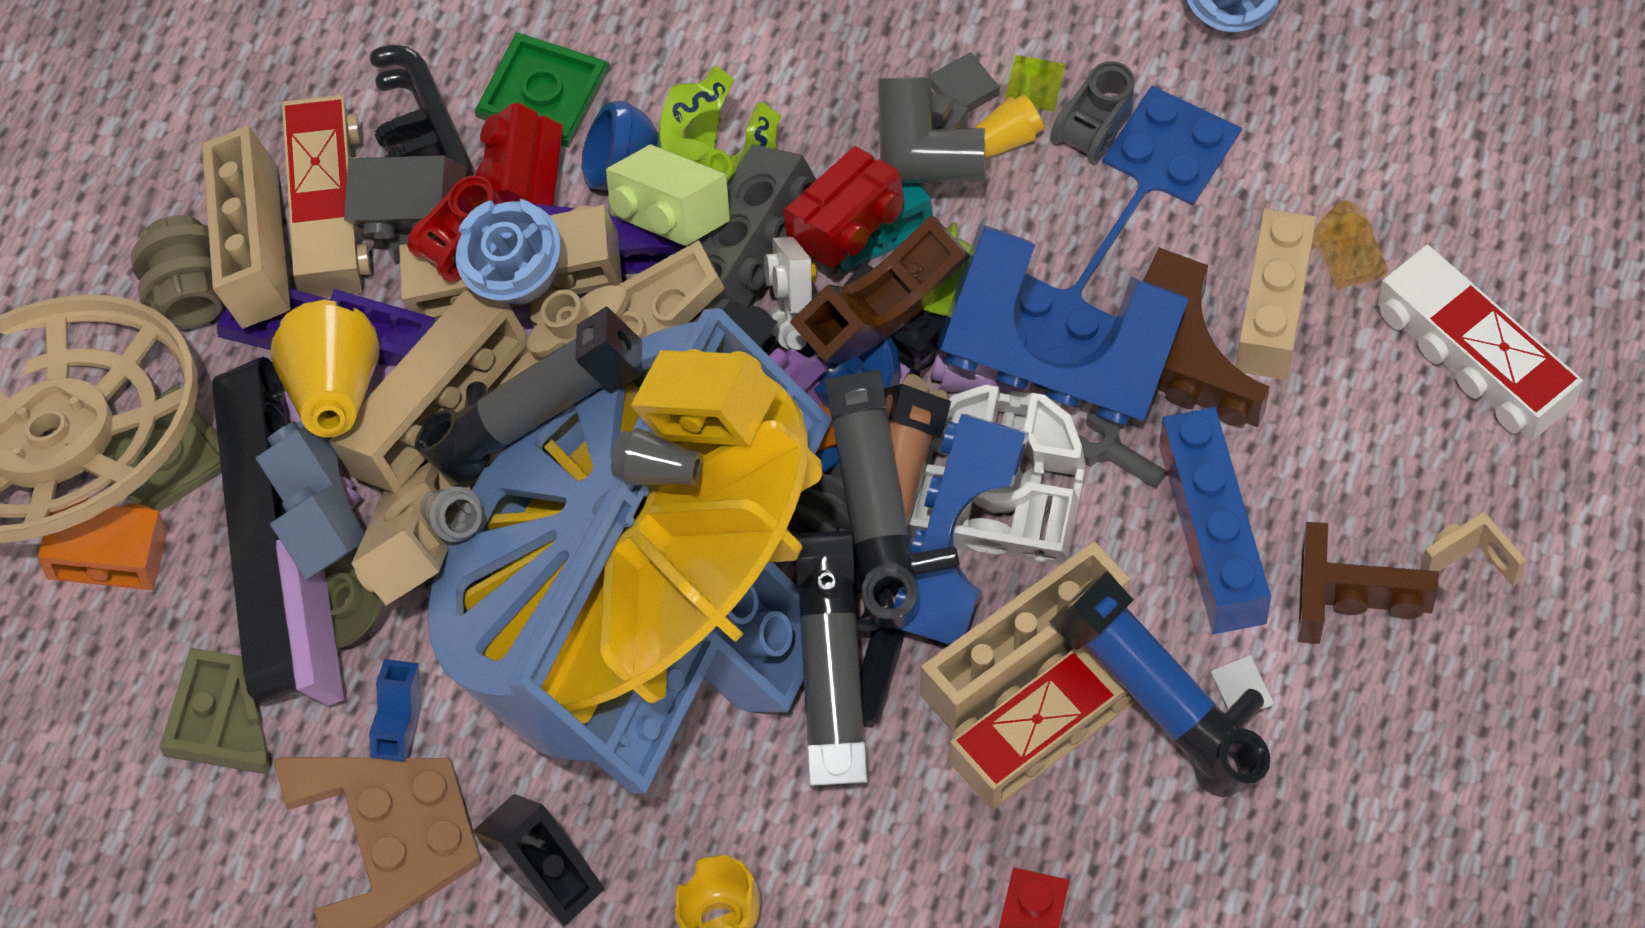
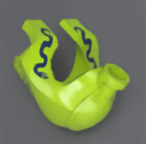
M715 65L709 69L704 80L698 83H676L671 87L661 114L657 147L725 173L728 183L752 144L777 149L776 130L781 115L764 102H758L745 128V146L736 155L731 157L723 150L714 148V141L717 139V127L720 124L718 121L721 117L720 108L735 80Z

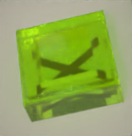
M1015 55L1005 100L1009 96L1016 99L1025 94L1036 109L1055 112L1065 73V63Z

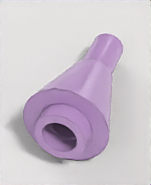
M939 348L937 350L930 379L940 381L938 390L964 392L982 385L999 387L1000 392L1007 394L1011 390L1029 392L1030 381L1026 390L996 380L995 378L998 373L996 369L978 363L975 372L965 370L945 362L947 352Z

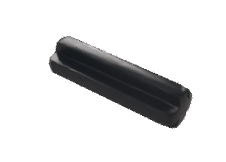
M881 627L871 632L860 670L863 727L873 728L881 719L904 637L901 629Z

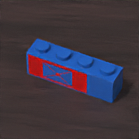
M1216 407L1162 417L1159 448L1165 469L1168 472L1167 476L1212 634L1267 624L1271 593Z

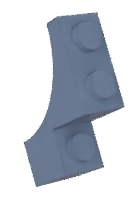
M300 420L297 423L293 421L270 435L267 440L272 447L257 456L256 460L283 500L281 505L286 511L285 514L271 522L270 525L305 580L358 549L364 532L357 522L345 495L339 474L338 455L329 443L332 437L314 435L305 428Z

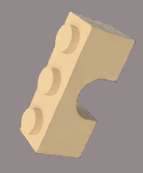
M1264 208L1236 368L1245 374L1288 381L1316 216Z
M430 462L417 469L396 493L388 490L383 491L351 563L362 586L369 592H375L386 606L439 573L448 550V546L422 516L420 503L422 498L430 491H441L457 486Z

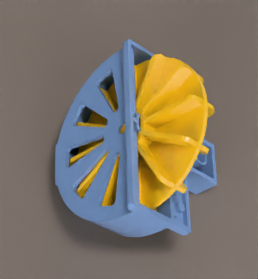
M720 308L703 310L696 322L676 325L641 338L642 376L612 394L604 387L599 388L504 447L489 468L483 469L472 489V492L479 498L483 508V518L479 529L467 540L461 542L444 541L448 546V550L439 573L434 575L428 611L429 635L435 657L443 671L529 746L545 755L558 759L594 761L630 793L647 792L703 678L735 707L746 712H788L804 679L798 586L773 562L795 561L802 550L801 543L787 530V527L795 511L800 493L819 482L822 477V462L815 453L832 418ZM689 349H697L703 352L716 353L741 351L750 354L760 362L763 372L778 391L749 446L670 441L686 449L702 453L701 473L694 487L683 484L626 485L623 478L612 475L611 459L613 448L621 431L633 432L636 428H641L654 434L632 408L631 404L660 350L687 351Z

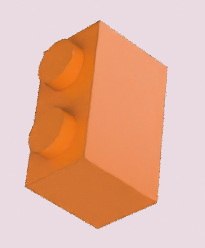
M88 498L85 499V500H83V501H81V502H79V503H76V504L71 505V506H69V507H67V508H64V509H62V510H58V511L51 512V513L49 514V516L54 515V514H57V513H59V512H62V511H64V510H66V509H69V508H71V507H74V506H76V505H78V504H81V503L87 501ZM128 503L123 507L112 506L87 521L63 531L43 536L38 560L47 580L154 591L167 531L159 510H153L149 506L139 503Z

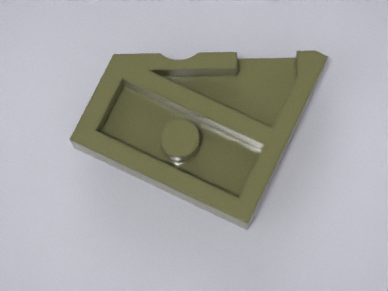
M190 648L161 741L160 749L163 756L268 774L270 768L256 703L245 683L242 656Z

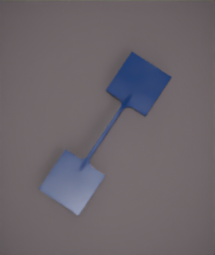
M1151 85L1102 159V163L1133 177L1138 183V190L1076 284L1068 289L1055 288L1028 274H1025L1015 302L1014 322L1022 344L1030 353L1050 362L1067 363L1091 355L1105 342L1113 328L1116 317L1088 304L1083 299L1081 293L1085 285L1147 193L1162 191L1194 206L1242 132V127ZM1031 382L1032 384H1034V385H1036V386H1038V387H1040V388H1042V389H1044V390H1046V391H1048V389H1049V388H1047V387H1045V386H1042V385H1039V384H1036V383Z

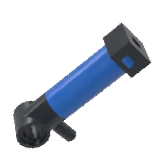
M1108 571L1085 585L1049 621L1075 650L1085 645L1193 761L1197 780L1211 795L1218 797L1231 796L1265 777L1270 768L1271 759L1268 746L1262 737L1254 731L1242 728L1264 705L1262 694L1255 689H1247L1224 713L1127 608L1134 599ZM1227 754L1236 762L1237 772L1230 766Z

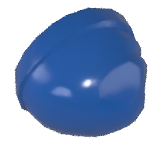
M627 101L608 102L601 108L588 131L582 151L581 168L585 183L589 188L608 190L606 168L650 144L657 147L658 132L647 114Z

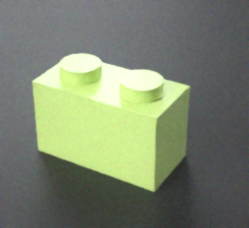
M651 144L606 168L610 213L621 220L684 246L691 244L730 221L725 173Z

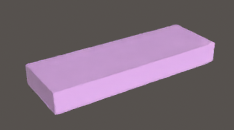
M279 539L276 540V551L296 689L320 703L330 706L343 701L344 695L330 611L329 594L325 580V570L305 580Z

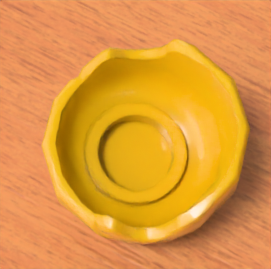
M726 854L703 857L697 860L695 863V873L687 883L678 884L676 887V908L674 911L675 921L680 928H754L759 916L761 898L755 879L745 863ZM724 908L731 911L728 914L703 923L707 913L713 909Z

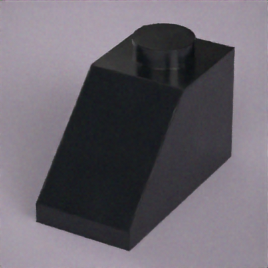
M513 794L472 831L496 864L563 927L605 890L604 886L543 804Z

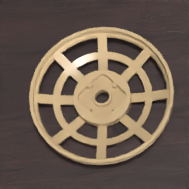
M74 295L43 300L21 306L0 315V333L6 335L29 328L46 327L47 351L46 354L28 359L24 375L47 369L46 381L31 385L10 398L0 392V492L12 484L20 487L34 488L30 504L14 505L0 503V517H25L23 523L0 526V543L31 540L57 533L97 516L122 501L143 485L169 458L183 438L193 416L198 394L197 368L185 338L175 325L161 313L130 299L109 295ZM110 322L131 326L140 330L123 355L97 348L68 349L67 324ZM156 339L164 344L178 361L184 378V387L158 400L151 380L139 366V363ZM94 366L110 370L96 386L87 381L68 378L69 367ZM128 380L138 391L141 407L113 416L107 401ZM177 410L169 428L154 449L135 468L131 467L130 465L146 446L154 429L155 420ZM138 427L131 444L117 461L102 455L111 441L112 435ZM47 430L53 432L50 435L40 437ZM82 471L89 472L98 477L82 488L54 499L58 483L66 481ZM110 483H114L111 487H109V488H107L106 490L100 492L99 494L93 496L92 498L88 499L87 501H85V502H83V503H81V504H78V505H76V506H74V507H71V508H69V509H66V510H64V511H62V512H59V513H57V514H54V515L49 516V514H50L51 512L58 511V510H62V509L67 508V507H69V506H71V505H74V504H76V503H79V502H81V501L87 499L88 497L94 495L95 493L101 491L102 489H104V488H105L107 485H109Z

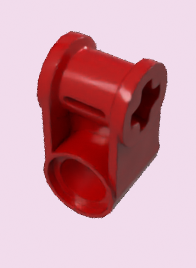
M472 175L462 178L454 184L450 192L436 207L413 227L407 242L409 252L419 259L427 258L437 266L439 276L447 282L460 280L461 277L456 263H453L452 260L453 256L456 258V249L461 237L459 232L460 225L467 215L479 205L490 200L495 205L504 202L486 178ZM433 233L434 239H431L428 234Z

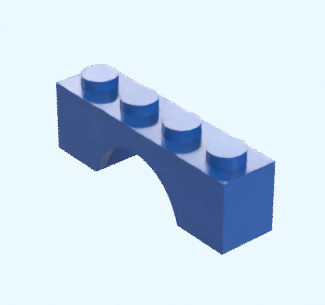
M961 414L958 424L951 421L948 423L940 449L941 454L948 455V460L943 476L933 475L924 506L933 510L927 530L918 528L911 545L912 553L953 547L955 527L965 507L974 498L988 490L1014 486L1029 432L969 414ZM960 567L916 575L919 591V609L915 618L907 625L898 629L952 644L971 630L982 591L968 580ZM902 587L898 589L893 608L899 607L907 596L906 591Z

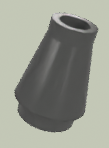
M636 428L633 432L621 431L619 433L611 459L612 475L623 478L626 485L683 484L694 487L698 482L702 468L701 452L686 449L641 428Z

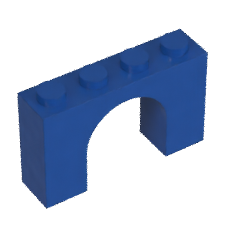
M980 223L969 252L971 257L965 263L936 344L940 350L947 352L945 362L972 372L976 371L978 363L998 370L996 380L1026 390L1029 381L1049 388L1046 395L1048 398L1072 407H1077L1079 399L1099 405L1097 415L1120 424L1127 425L1130 417L1144 421L1189 298L1177 292L1131 277L1113 328L1105 342L1095 352L1083 359L1067 363L1043 360L1030 353L1024 347L1017 334L1014 322L1016 298L1035 244L1024 238Z

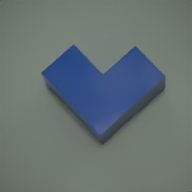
M384 659L376 681L377 711L369 732L371 758L405 762L421 711L419 663Z

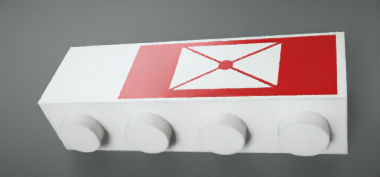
M1428 244L1382 280L1378 306L1384 320L1396 330L1404 328L1418 341L1422 354L1434 364L1442 362L1456 375L1459 386L1468 396L1474 399L1481 397L1493 407L1498 421L1509 432L1516 434L1520 431L1532 442L1577 404L1584 380Z

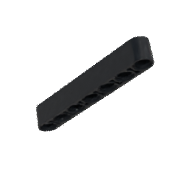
M263 356L215 376L212 381L243 674L247 688L254 700L260 705L265 706L297 694L300 691L296 689L276 551V540H279L270 525L271 522L285 514L286 511L281 505L283 500L256 460L257 456L272 447L267 438L288 424L283 384L274 369L273 363Z

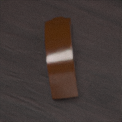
M930 215L874 269L845 286L828 284L790 323L825 362L841 363L878 345L914 318L938 296L935 291L971 255L936 217Z

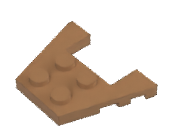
M280 757L273 759L287 810L341 794L345 795L370 882L371 892L315 908L314 912L319 928H384L390 924L392 919L416 903H422L481 864L450 758H406L405 762L370 757Z

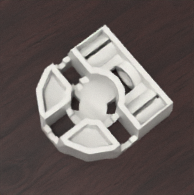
M982 385L953 395L949 399L952 402L942 438L933 439L908 526L909 539H914L918 528L927 530L933 510L924 506L927 491L933 475L942 477L945 467L931 465L933 452H940L948 423L951 421L958 424L961 414H969L996 422L998 411L1026 416L1023 431L1029 432V437L1023 454L1030 459L1033 468L1022 473L1019 467L1014 486L991 489L974 498L965 507L957 521L954 531V547L984 553L987 551L990 554L1060 566L1069 559L1085 478L1083 449L1071 415L1043 394L1031 393L1030 398L1021 397V400L1011 398L1009 394L1000 393L999 387ZM1044 470L1075 475L1074 488L1068 489L1041 484ZM972 503L992 513H1011L1015 511L1012 527L1010 528L1002 522L991 519L974 518L969 520ZM1047 510H1050L1045 540H1042Z

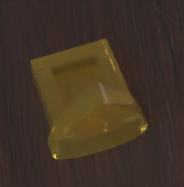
M1347 200L1339 202L1321 219L1314 230L1312 241L1313 249L1319 247L1337 290L1387 277L1388 267L1373 235V228L1367 214L1361 207Z

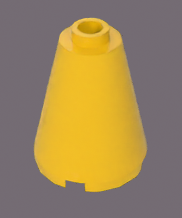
M330 300L304 303L288 312L280 321V327L276 331L274 338H272L271 343L272 363L295 410L308 431L314 435L328 438L347 432L355 422L378 364L380 351L376 330L365 314L355 308L353 312L337 306L336 301Z

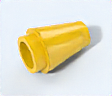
M1025 94L1016 99L1009 96L974 127L985 128L986 158L1036 141V134L1045 129L1038 111Z

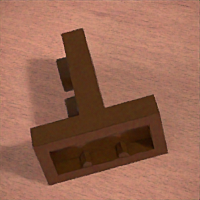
M1306 522L1301 553L1298 642L1320 644L1325 620V605H1333L1337 611L1344 614H1360L1365 612L1367 608L1390 610L1393 616L1403 619L1417 618L1423 613H1433L1438 593L1439 571L1327 562L1328 523Z

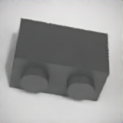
M444 155L348 158L344 221L362 228L363 235L366 237L378 239L394 238L395 230H412L418 221L427 216L450 192L454 184L466 177L467 167Z

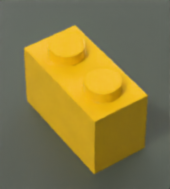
M689 349L687 351L660 350L631 406L655 435L668 441L749 446L778 389L763 372L760 362L745 352L716 353L703 352L697 349Z

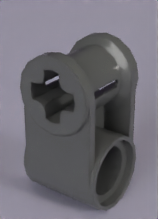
M1116 61L1098 64L1091 71L1072 100L1068 101L1059 112L1051 129L1050 140L1056 144L1065 142L1088 154V161L1098 164L1113 144L1117 133L1134 109L1135 81L1131 69ZM1105 93H1116V94H1119V95H1117V96H1106V95H1103V94H1105Z

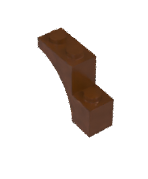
M1159 247L1143 281L1177 292L1189 299L1161 373L1158 390L1164 392L1170 401L1182 407H1192L1195 404L1204 408L1216 407L1219 419L1227 424L1242 426L1247 423L1258 427L1266 411L1270 386L1254 380L1236 368L1221 353L1212 340L1205 325L1201 305L1206 289L1208 265Z

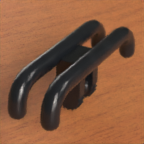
M395 44L374 49L369 58L374 67L383 68L390 65L404 67L385 70L379 73L375 78V85L378 89L382 91L396 88L407 89L411 91L419 107L418 110L393 118L391 121L381 123V126L377 127V130H375L376 134L374 135L379 146L390 148L397 145L396 148L388 151L385 157L444 155L466 166V177L474 176L471 162L428 65L419 52L408 46Z

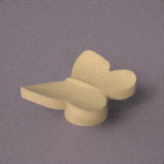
M609 285L594 289L580 299L571 290L555 291L549 288L543 295L530 303V318L535 328L528 337L527 348L534 357L544 358L576 338L577 324L606 306L621 318L629 303V294L621 286Z

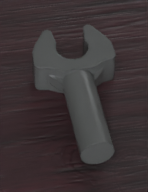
M1097 413L1087 414L1086 425L1094 432L1100 433L1104 439L1101 442L1092 443L1078 434L1085 464L1091 467L1096 462L1111 461L1154 489H1157L1168 472L1121 443L1119 436L1120 423L1101 417Z

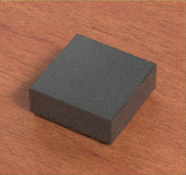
M971 52L929 75L931 77V88L935 93L952 96L961 105L968 107V113L999 96L1000 86Z

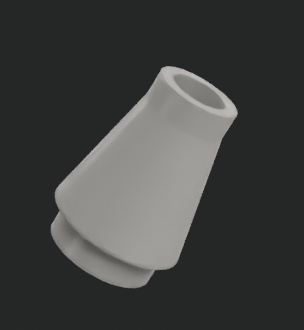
M450 487L441 491L433 490L428 492L420 503L422 516L430 523L434 532L446 541L461 542L467 540L477 532L483 518L482 504L477 495L467 488Z

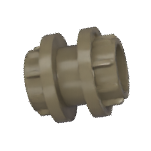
M174 215L151 223L140 233L141 239L131 251L133 272L137 279L140 280L138 284L140 303L161 313L177 329L199 327L216 318L223 311V302L213 290L208 226L202 224L194 217Z

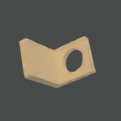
M1482 512L1462 526L1454 523L1443 529L1435 537L1432 545L1425 549L1420 570L1441 571L1479 547L1512 586H1515L1520 582L1526 560L1489 516ZM1494 544L1503 551L1509 565L1501 559Z

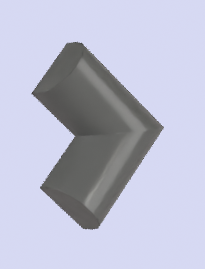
M931 77L878 78L880 160L898 170L901 175V183L986 181L985 128L932 129Z

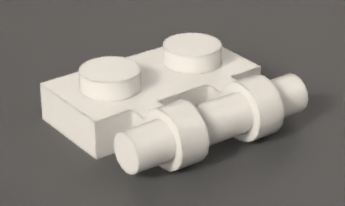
M794 237L772 238L773 254H765L764 273L766 285L773 286L774 295L777 298V306L773 307L769 314L778 321V341L782 347L787 350H799L805 347L807 341L792 326L790 321L812 300L811 259Z

